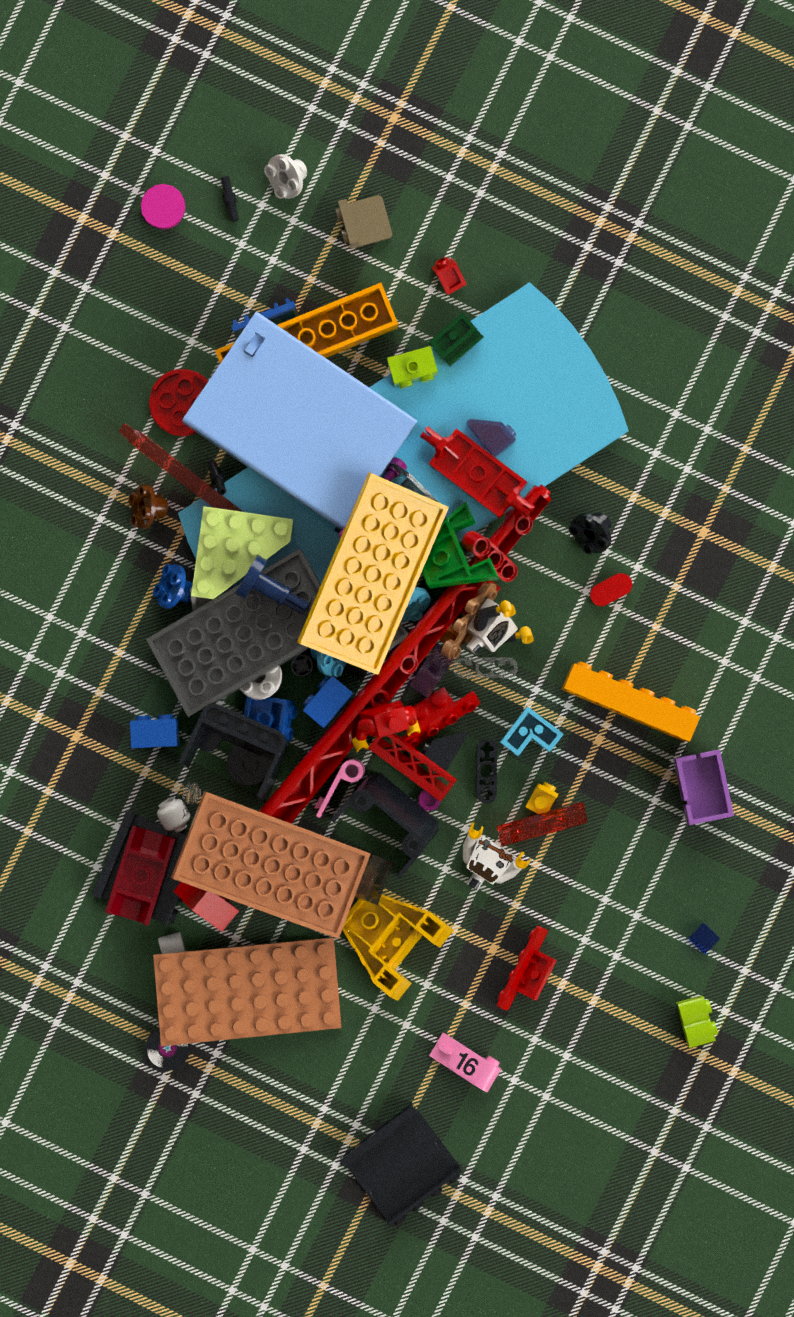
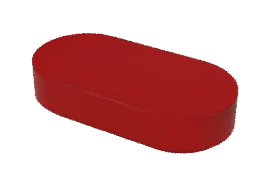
M619 573L595 585L590 591L592 603L602 607L628 594L632 589V580L628 575Z

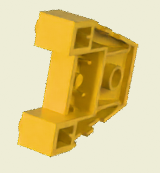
M366 889L350 909L342 929L360 957L363 966H365L370 974L373 983L389 997L397 1001L412 983L400 974L396 968L422 935L440 948L454 931L438 916L429 911Z

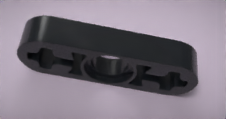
M483 739L477 745L476 796L484 804L492 803L497 796V745L491 739ZM485 742H489V746L493 747V751H489V758H494L493 763L490 761L480 763V757L485 758V752L480 749L481 746L485 745ZM488 764L493 768L491 777L485 778L481 775L480 769L483 765ZM480 780H493V785L489 784V791H493V796H489L488 800H484V796H480V791H484V784L480 785Z

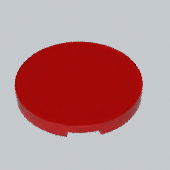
M176 369L162 375L153 385L149 399L150 412L157 425L165 432L175 436H191L196 434L197 432L183 424L182 420L208 383V380L200 373L186 369Z

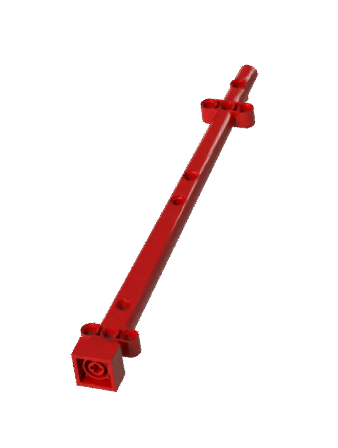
M534 485L524 497L525 500L535 506L533 512H530V516L526 518L516 509L509 510L505 515L504 522L489 539L476 531L467 532L463 537L462 544L473 556L472 560L468 563L469 567L490 557L501 580L505 582L514 580L518 569L506 555L523 535L531 531L533 522L551 501L549 496L551 492L543 485L539 487ZM485 582L453 585L444 591L406 638L391 653L390 657L382 665L379 674L373 675L259 812L292 824L353 748L352 739L356 737L357 726L361 720L359 712L389 703L466 607L468 601L474 597ZM181 882L174 890L193 912L221 932L239 912L230 902V899Z

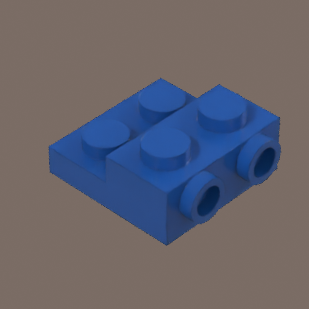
M248 696L246 697L244 716L283 733L287 740L286 746H288V741L293 739L294 730L291 728V722L297 715V707L294 706L295 701L271 697L255 700Z

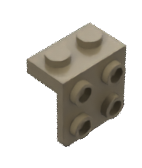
M380 195L348 203L347 199L338 201L339 208L335 209L338 222L343 221L345 229L341 230L344 243L349 242L350 249L380 242L392 237L389 219L383 198Z

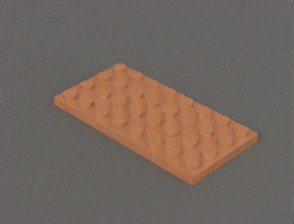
M204 791L171 878L339 939L371 854Z
M333 937L153 955L161 1046L341 1028Z

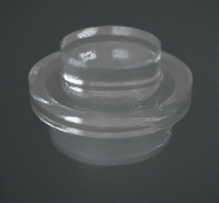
M196 782L186 784L182 799L186 800L187 804L191 805L194 801L197 802L201 795L199 784Z

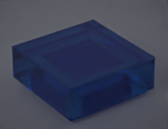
M704 922L688 938L704 955L720 940Z

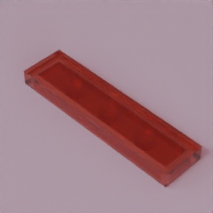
M581 802L496 827L501 846L503 847L588 823L584 803Z

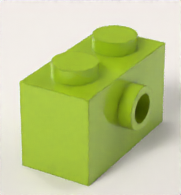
M431 346L387 358L394 387L399 386L400 389L413 386L412 382L421 380V383L434 380V376L438 375Z

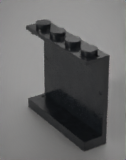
M126 811L92 896L109 900L132 826L167 835L176 840L151 918L168 926L170 922L174 923L179 910L175 908L178 901L183 902L174 892L181 882L172 879L171 876L187 835L175 832L174 830L168 831L162 824Z
M413 1103L409 1104L340 1157V1162L343 1166L350 1170L386 1218L388 1226L393 1223L395 1225L401 1223L406 1218V1213L411 1209L414 1212L424 1205L423 1200L428 1196L433 1198L442 1191L441 1187L447 1182L451 1184L460 1177L459 1173L462 1171L460 1165Z

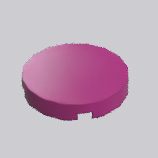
M166 184L155 185L148 189L142 198V215L147 223L153 227L162 230L171 229L180 223L185 214V200L180 191L175 187Z

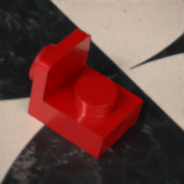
M450 257L439 259L435 262V266L431 268L447 295L467 285L456 261Z

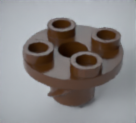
M140 484L135 492L129 495V505L132 506V527L147 529L151 526L154 518L158 521L167 515V500L161 494L155 495L153 488L149 484Z

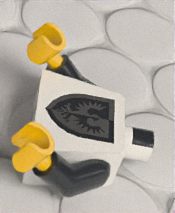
M488 598L468 625L467 629L473 635V638L466 647L476 655L483 646L489 651L495 652L504 643L515 642L521 638L524 644H530L534 641L531 629L527 626L522 627L519 632H516L518 628L510 618L516 614L513 604L504 600L499 606Z

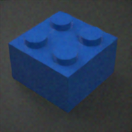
M333 676L330 679L325 677L318 685L320 691L315 696L311 694L303 703L305 706L303 711L323 728L328 726L354 695Z
M158 715V720H151V716H135L136 721H130L131 748L181 746L179 719H174V715Z

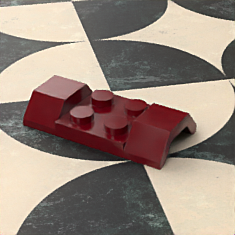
M132 826L105 913L122 916L149 926L176 839L148 829Z

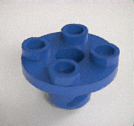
M166 564L162 570L159 583L153 589V596L157 597V602L161 607L170 609L179 600L183 602L191 601L190 588H192L193 583L186 580V573L182 566Z

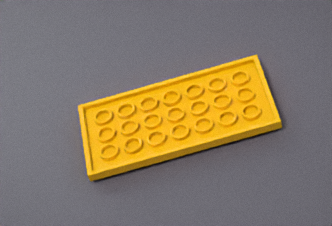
M368 472L297 643L378 675L449 507Z

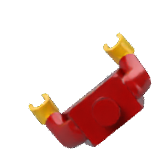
M399 700L359 712L361 720L358 723L356 737L352 739V743L356 752H359L361 748L367 749L369 747L366 741L367 735L380 738L404 730L407 731L408 736L413 732H418L419 734L421 731L415 709L412 706L404 707Z

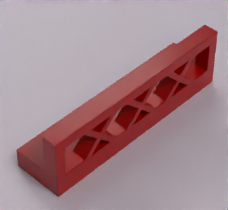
M395 733L387 735L392 739L393 746L382 737L374 739L368 749L440 802L457 781L456 778ZM399 750H407L410 753L411 759ZM418 764H426L429 768V772L423 769ZM436 777L445 778L447 781H449V784L445 785Z

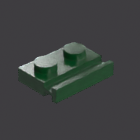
M462 312L432 338L429 344L451 367L477 345L484 336Z

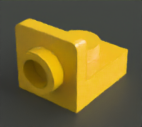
M546 782L543 785L538 783L525 807L545 818L559 795L554 792L556 787Z

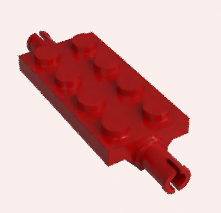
M431 427L425 428L426 433L422 432L420 438L433 446L436 451L434 457L428 463L432 468L499 519L511 506L523 514L524 517L528 518L530 516V512H533L535 506L520 496V492L528 484L526 480L457 428L449 437L444 438L432 430Z

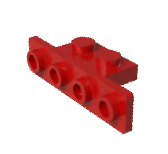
M444 687L413 706L421 732L419 734L418 732H413L410 736L405 734L401 739L414 748L418 747L421 742L435 736L441 729L454 724L458 718L474 711L481 704L477 695L472 691L454 703Z
M537 926L531 931L528 938L529 942L526 948L521 951L516 968L509 974V982L506 988L498 996L497 1007L508 1011L517 992L537 1001L557 960L539 951L548 933L547 929Z

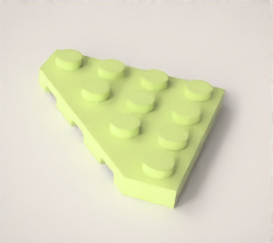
M203 506L191 596L208 599L216 598L247 574L257 555L267 560L287 545L291 540L293 519Z

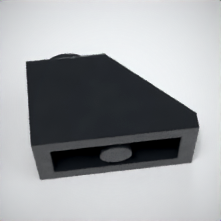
M461 732L435 739L431 744L426 742L421 753L447 771L467 733Z

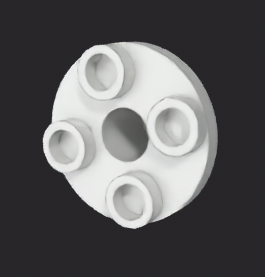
M279 154L269 160L268 165L264 168V173L268 177L278 198L291 199L298 196L302 191L303 179L307 176V168L301 160H292L287 155Z
M281 667L274 668L240 688V690L246 696L255 700L270 697L278 690L281 684Z

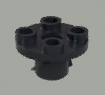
M603 513L578 514L568 528L570 534L574 536L586 554L602 553L611 544V534L609 532L611 521Z

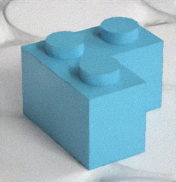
M526 707L499 743L516 756L520 755L531 739L550 752L563 736V733L531 708Z

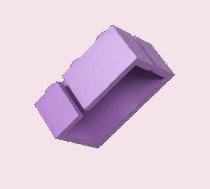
M720 749L697 753L698 758H696V754L673 758L681 800L687 803L683 805L687 825L734 816Z

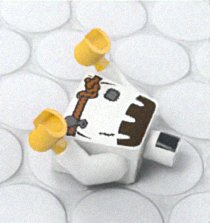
M471 823L468 835L463 843V861L467 864L466 868L473 872L467 885L478 891L484 880L492 885L494 883L501 884L514 878L522 869L529 865L531 858L528 861H523L521 858L524 852H521L516 857L482 835L483 826L479 831L473 829L474 823Z

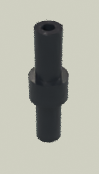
M224 176L221 178L224 191L222 197L224 205H227L230 222H235L239 220L235 204L237 203L236 194L232 191L230 177Z
M211 460L208 462L211 482L216 486L218 494L224 495L227 490L224 484L223 472L219 470L216 461Z

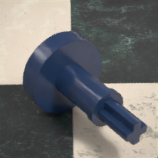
M257 555L235 594L245 600L251 588L277 602L279 606L283 603L298 613L303 614L309 603L289 592L291 588L288 586L285 587L263 574L261 571L268 560Z

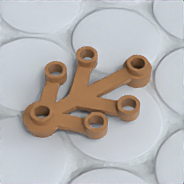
M485 582L479 588L477 597L468 601L465 607V611L468 614L457 619L453 626V630L459 633L455 641L449 639L445 642L441 650L443 656L448 659H456L461 653L459 645L467 632L468 637L465 642L468 644L472 640L473 635L467 629L468 625L488 598L492 601L495 599L497 590L494 583Z

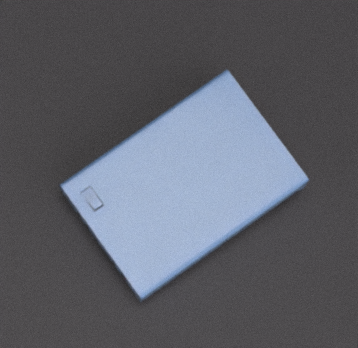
M257 311L182 420L183 424L336 526L340 531L348 522L368 472L379 477L382 476L418 421Z

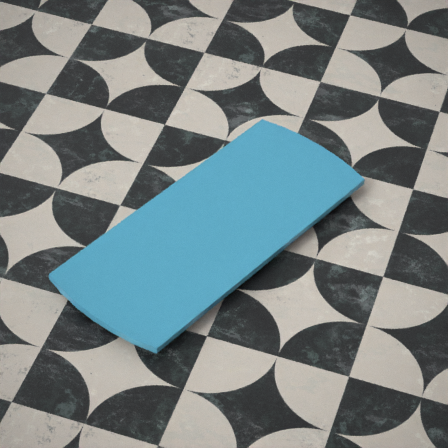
M530 282L471 320L472 324L484 338L451 367L431 347L438 375L434 376V380L421 383V380L412 382L413 386L400 389L399 386L394 387L391 374L369 387L418 420L414 429L395 455V457L401 459L406 464L407 469L402 476L394 478L391 482L448 506L449 508L444 520L464 502H467L475 524L455 532L459 543L462 542L467 532H477L498 517L428 464L436 451L433 446L420 438L422 432L426 433V427H431L432 430L443 438L449 437L457 428L527 481L528 484L520 492V496L523 498L534 485L537 487L540 485L547 486L629 431L616 395L591 349L559 309ZM248 467L224 482L227 490L224 495H219L215 488L178 513L195 558L197 556L203 506L293 519L290 542L267 559L268 561L263 570L294 551L302 549L321 584L340 541L339 533L341 531L336 526ZM386 470L382 474L381 478H383L384 475L387 473ZM512 506L509 507V508L505 511V513H506L507 511H509L510 509H512L513 507H512ZM242 577L240 580H238L236 583H234L220 595L232 589L233 587L239 585L243 581L244 577Z

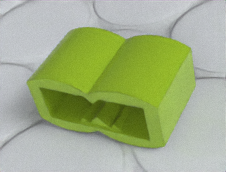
M701 995L676 1002L689 1048L716 1041L715 1035L718 1034L715 1021H710L709 1013H712L709 999L705 1000Z

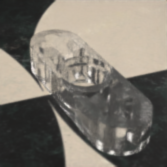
M509 657L459 658L453 664V672L459 678H510L518 670L517 662ZM462 661L465 662L466 666H472L471 661H476L475 671L477 675H472V670H466L465 674H461L460 670L456 669V666H459ZM487 661L491 664L492 670L489 674H482L479 671V664L481 662ZM494 661H499L498 666H504L506 661H509L510 665L514 666V670H510V674H506L505 670H498L499 675H494Z

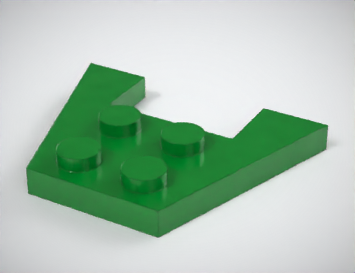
M464 502L442 522L422 570L429 588L500 580L490 558L469 567L455 533L475 524L467 502Z

